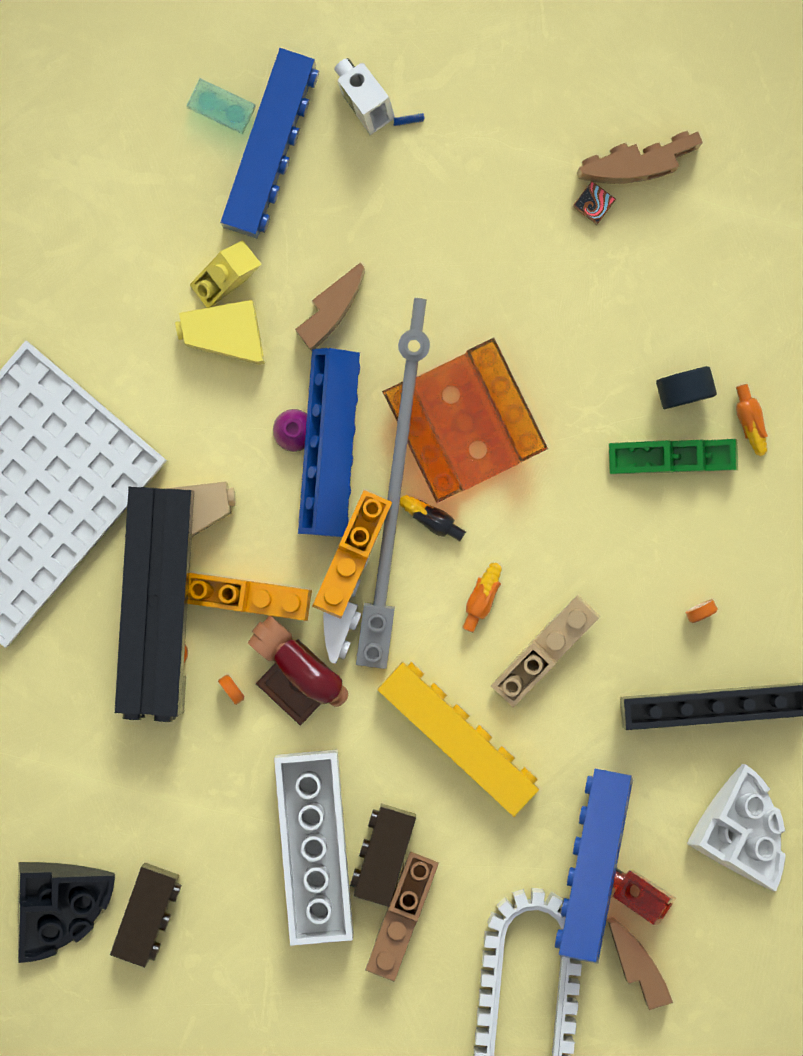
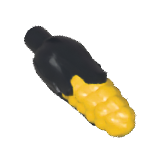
M404 495L400 498V506L431 532L441 537H445L448 534L459 542L462 540L466 531L453 524L455 520L447 512L412 496Z

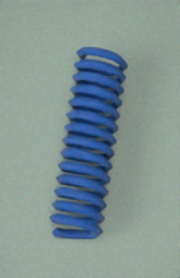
M418 113V116L417 114L407 115L405 118L403 116V119L402 116L394 117L393 125L400 126L402 124L419 123V121L423 122L425 119L424 113H420V115Z

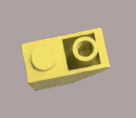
M242 240L220 251L190 283V286L205 306L209 308L244 283L262 264Z

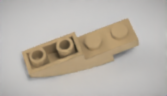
M577 595L527 645L495 680L491 687L514 707L599 619L600 615Z

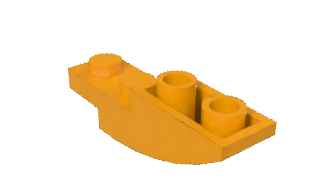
M363 490L312 607L339 619L342 618L392 505L391 501Z
M189 573L188 604L308 621L312 590Z

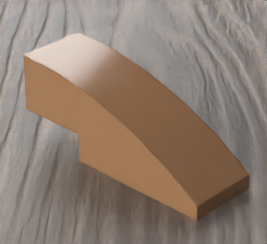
M361 262L312 300L318 312L295 329L311 352L312 349H316L328 338L351 307L365 273V268Z
M608 918L607 921L627 983L639 981L649 1010L673 1003L662 975L641 943L615 918Z

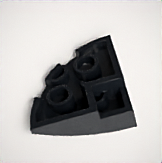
M19 862L18 963L33 962L54 956L59 948L72 941L77 943L93 929L94 921L102 909H107L114 888L115 873L71 864Z

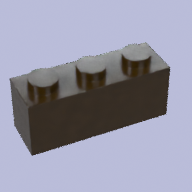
M382 803L379 811L373 809L368 827L373 828L370 840H363L359 857L364 858L361 870L355 868L350 886L355 888L354 897L387 907L390 906L416 821L415 813Z
M144 863L141 866L110 953L111 956L144 968L149 960L155 961L161 943L156 942L159 931H166L171 918V914L167 913L170 901L176 902L182 885L177 883L179 874L148 863Z

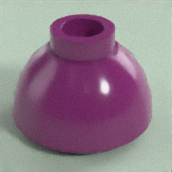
M289 409L282 412L276 418L273 424V436L281 448L291 452L301 451L305 448L307 413L299 409Z

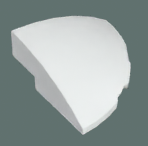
M742 764L707 807L687 844L741 876L769 890L776 891L781 880L786 857L785 853L781 851V834L785 832L780 809L774 807L767 793L770 791V788L764 780L748 765Z

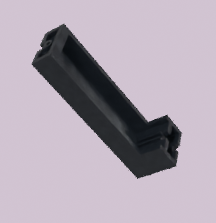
M128 486L114 712L123 714L122 719L141 720V718H145V714L154 715V721L173 722L176 717L184 713L186 676H183L194 507V491Z

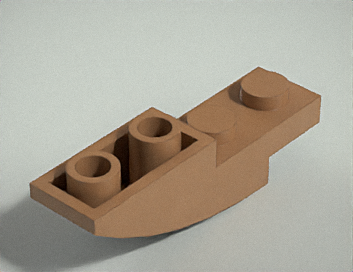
M684 131L671 138L672 142L661 146L660 143H655L644 148V154L642 155L637 144L628 147L627 143H623L610 150L611 154L599 158L598 155H594L583 160L577 175L582 180L607 184L634 183L659 178L675 172L679 167L676 158L699 149L703 142L698 131L690 135L688 131Z
M410 851L395 887L390 906L387 908L365 971L393 982L395 981L439 862Z

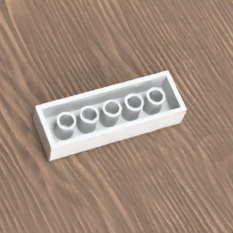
M338 749L276 755L274 762L290 946L352 941L353 922Z

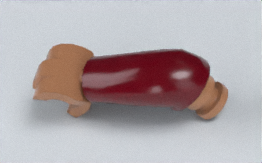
M269 616L264 622L257 624L252 630L254 634L248 641V644L266 660L274 661L287 679L301 693L320 704L329 703L334 707H339L345 703L348 698V690L342 685V680L338 674L308 654L292 639V634L272 616Z

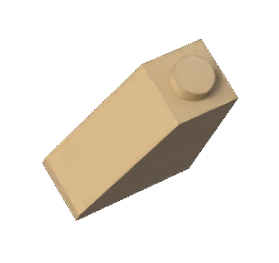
M227 482L166 488L194 491L192 537L231 514V506H236L234 488H229Z

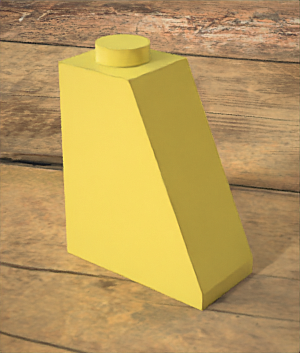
M253 300L179 313L180 321L175 322L177 336L179 340L184 339L187 347L258 365L265 364Z

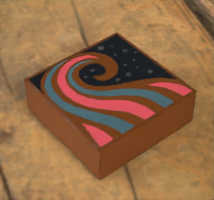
M591 181L575 202L573 208L597 225L613 205L616 198Z

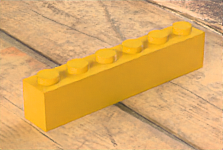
M402 661L377 690L515 817L539 791V788L534 784L538 779L525 767L520 771L512 763L515 757L503 746L497 750L489 742L493 737L483 727L478 725L475 729L466 720L470 716L458 704L452 708L444 700L447 694L435 683L431 686L426 684L421 679L424 673L414 663L410 662L407 666Z

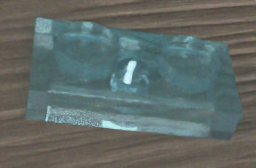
M199 78L186 105L188 109L241 134L244 133L256 108L254 103Z

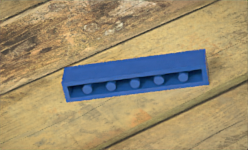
M279 48L220 222L223 228L258 239L260 232H266L270 220V215L266 213L269 204H275L280 190V186L276 185L280 174L285 175L290 157H287L286 154L289 145L295 146L300 128H297L296 124L299 116L304 117L307 112L310 100L306 98L309 87H315L319 76V70H316L315 59Z
M334 348L312 349L298 534L343 537L348 526V504L351 494L350 477L353 465V438L356 431L355 412L358 402L357 386L360 373V352Z
M595 768L594 775H588L585 794H589L588 806H582L579 824L584 825L582 837L576 836L573 855L578 857L576 867H570L567 879V886L572 888L570 898H564L561 910V917L566 919L564 929H558L555 941V948L560 949L559 955L561 957L594 964L599 963L633 784L632 775Z

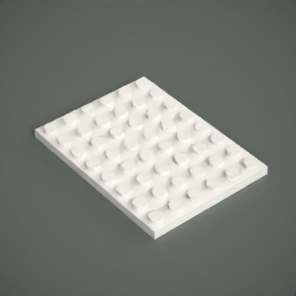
M25 341L0 370V644L5 648L12 643L126 510L128 486L145 487L167 462L164 457L28 341Z

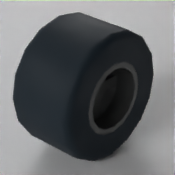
M709 366L670 375L656 381L663 409L689 404L717 395Z

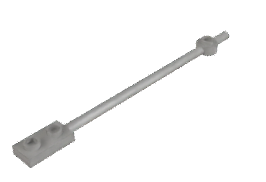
M414 298L410 330L401 336L398 343L399 352L406 359L387 498V500L392 502V505L384 521L374 603H364L356 660V665L387 669L395 607L386 606L416 375L418 361L425 358L430 349L429 338L422 332L427 299ZM411 340H417L420 343L418 351L413 352L409 350L408 343Z

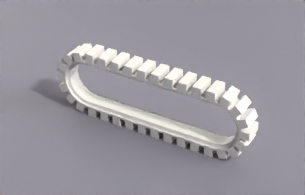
M531 888V899L527 900L524 889L512 892L516 904L512 905L506 897L497 904L498 910L503 916L491 912L487 922L488 927L497 931H485L484 946L486 948H495V951L483 950L482 964L483 967H490L493 970L481 969L480 978L481 986L491 987V990L479 989L478 999L479 1006H487L489 1009L478 1008L477 1025L488 1027H476L475 1032L476 1045L486 1047L474 1046L473 1056H494L504 942L508 925L516 916L525 911L539 910L555 918L561 930H563L566 918L561 917L562 907L560 908L563 900L557 894L550 892L548 898L544 901V890ZM561 957L552 1056H571L562 1055V1053L574 1054L575 1042L573 1036H565L564 1033H576V1020L574 1017L565 1016V1014L577 1015V999L567 997V994L579 995L578 978H569V975L581 976L582 964L580 960Z

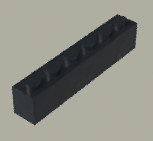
M803 682L620 697L622 728L625 730L801 717L803 716Z

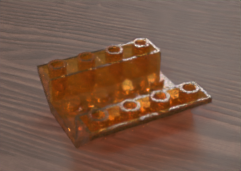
M494 337L467 350L465 354L416 377L407 444L436 503L463 492L548 450ZM403 382L382 391L397 423ZM449 386L457 388L460 392L459 400L452 404L445 402L442 397L443 390ZM476 441L484 443L487 448L486 455L480 459L473 458L469 453V446Z

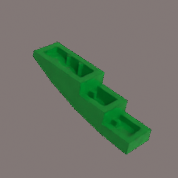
M737 439L609 443L610 474L738 470Z

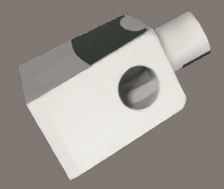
M346 58L335 66L334 70L339 75L337 81L341 93L369 135L394 119L395 116L389 96L364 63H360L355 67L351 60Z

